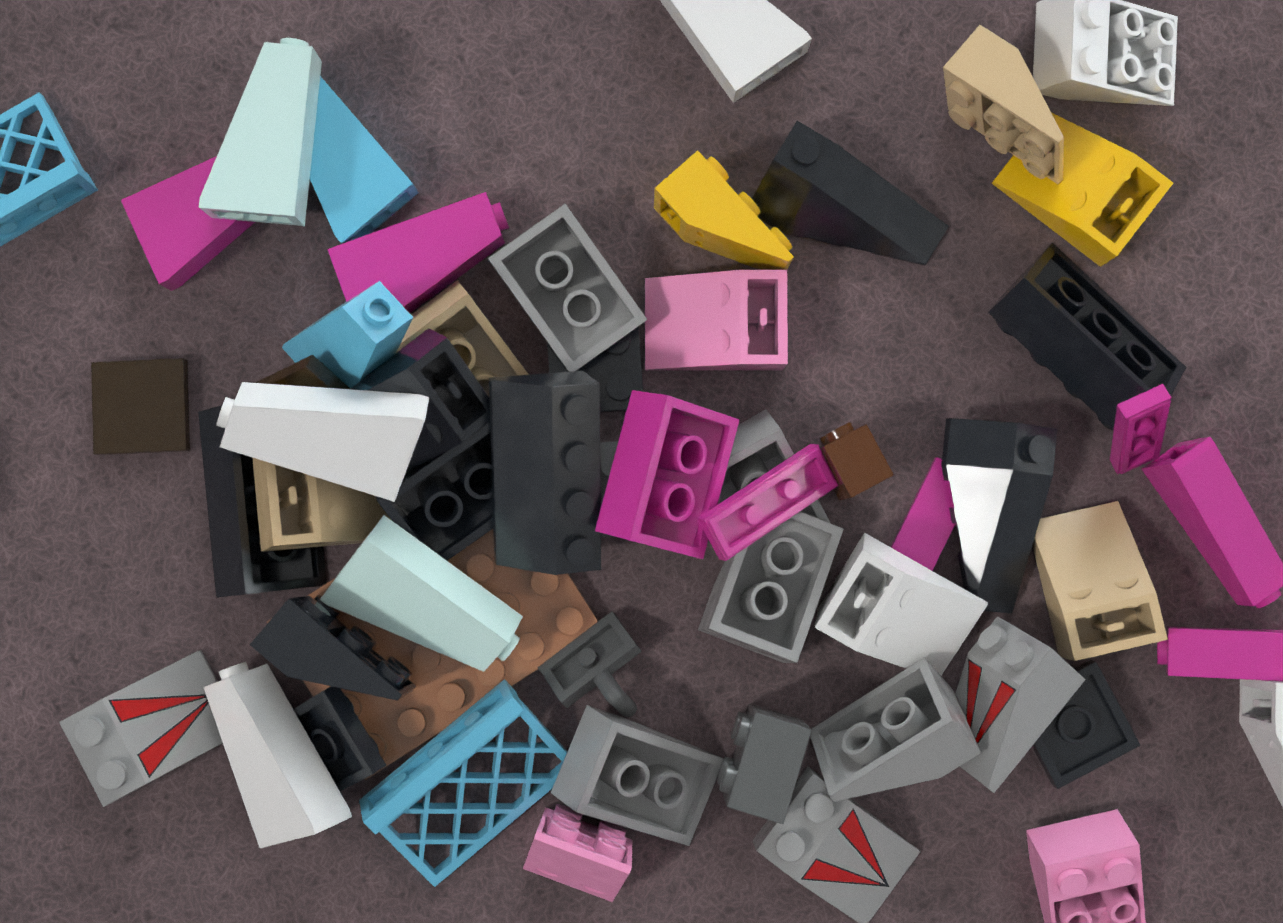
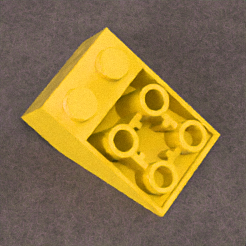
M1052 113L1064 136L1063 180L1060 184H1056L1047 177L1040 179L1032 175L1024 167L1022 160L1014 155L993 180L992 184L1101 267L1118 256L1173 185V182L1135 153Z
M697 150L655 187L654 209L684 242L759 270L788 269L794 258L789 252L792 249L790 241L778 228L768 229L758 218L761 211L757 204L745 192L742 191L738 195L726 182L729 179L728 173L712 156L706 160Z

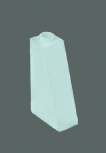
M282 38L280 43L264 42L199 198L198 208L211 218L305 226L322 61L314 48L309 46L306 41L296 38Z
M385 515L382 516L320 599L330 607L483 672L497 657L502 661L506 660L520 640L514 633L523 618L521 614Z

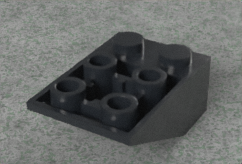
M430 328L351 388L352 390L421 394L429 397L425 422L406 473L460 445L490 421L489 396L449 339Z
M317 595L315 599L311 596L289 598L250 644L287 677L396 701L412 692L416 687L409 680L412 673L405 665L392 656L386 661L372 649L376 642L357 626H353L351 630L348 629L336 618L340 612L320 600L322 596Z

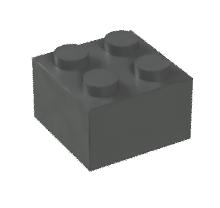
M750 703L746 713L738 711L730 736L731 739H734L733 744L736 745L732 758H723L717 778V784L720 785L719 791L722 792L727 807L784 824L812 731L802 719Z

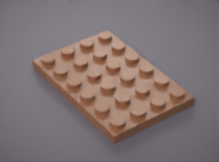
M493 529L448 560L457 569L523 616L514 633L520 638L514 650L504 661L497 657L484 672L338 610L340 614L336 618L350 630L353 626H357L366 632L376 642L372 649L386 661L392 656L405 665L412 673L409 680L416 685L412 692L398 701L341 689L344 695L352 702L354 711L368 735L376 742L386 766L443 731L504 679L513 686L538 670L540 665L598 622L569 574L552 575L496 565L494 562ZM334 579L308 596H311L313 599L317 595L323 596ZM304 681L313 697L330 687Z

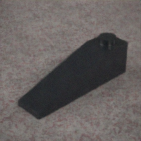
M796 121L752 197V200L761 211L758 218L768 225L778 228L783 234L814 239L835 246L863 250L875 255L924 266L949 227L838 144L799 121Z
M947 418L941 466L944 481H949L954 505V507L949 508L952 523L957 524L961 550L958 553L963 588L988 602L984 611L1012 614L1053 478L1058 429L1014 422Z

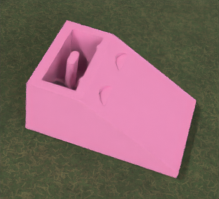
M731 270L645 278V317L647 318V321H645V370L782 371L788 364L787 270Z
M556 804L554 810L545 807L523 869L613 902L632 868V839L625 837L627 830L607 821H600L598 827L581 821L583 814L577 813L565 805Z
M1118 809L1026 830L1029 859L1044 923H1146L1140 845Z

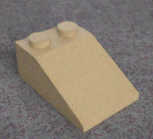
M458 280L411 314L413 319L397 352L428 328L449 339L488 396L489 378L529 375Z

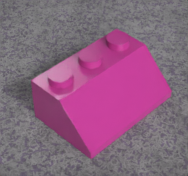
M632 390L595 531L704 559L708 538L697 518L718 505L740 419L669 395Z

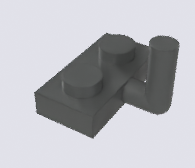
M612 611L538 667L547 683L566 708L597 686L605 699L623 717H631L636 713V703L622 690L612 674L642 651Z

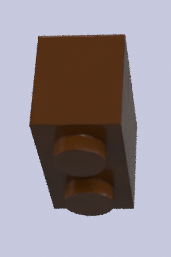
M848 422L819 438L823 445L820 449L839 485L833 489L839 501L852 498L894 475L867 424L854 430L851 422Z

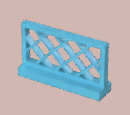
M40 92L0 114V137L5 138L0 150V187L6 171L23 174L21 184L17 190L8 195L0 193L1 247L98 191L89 174L83 170L54 113ZM39 110L43 121L37 137L20 133L23 118ZM50 135H52L54 141L49 140ZM17 141L34 145L27 167L9 163ZM46 148L60 151L65 162L48 172L39 170Z
M504 679L359 800L363 823L375 835L380 832L436 887L553 788L568 751L520 700L517 692ZM518 717H521L530 726L528 742H503L504 729ZM537 735L543 742H536ZM476 752H494L492 772H466L468 759ZM502 752L526 753L524 773H499ZM534 753H554L562 761L549 773H532ZM439 783H457L455 803H430L431 790ZM465 783H490L488 803H463ZM498 783H523L521 796L513 803H496ZM402 814H421L419 833H398L390 824ZM428 814H454L452 833H426ZM462 814H487L486 824L477 833H460ZM410 844H418L417 851ZM425 844H451L450 855L437 867L433 868L424 859Z

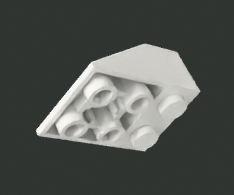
M1122 0L1039 1L1036 3L1033 78L1042 95L1057 99L1174 106L1178 16Z
M864 533L818 607L815 628L857 652L906 669L925 657L942 676L987 607L988 602Z
M1240 679L1239 722L1283 807V681Z

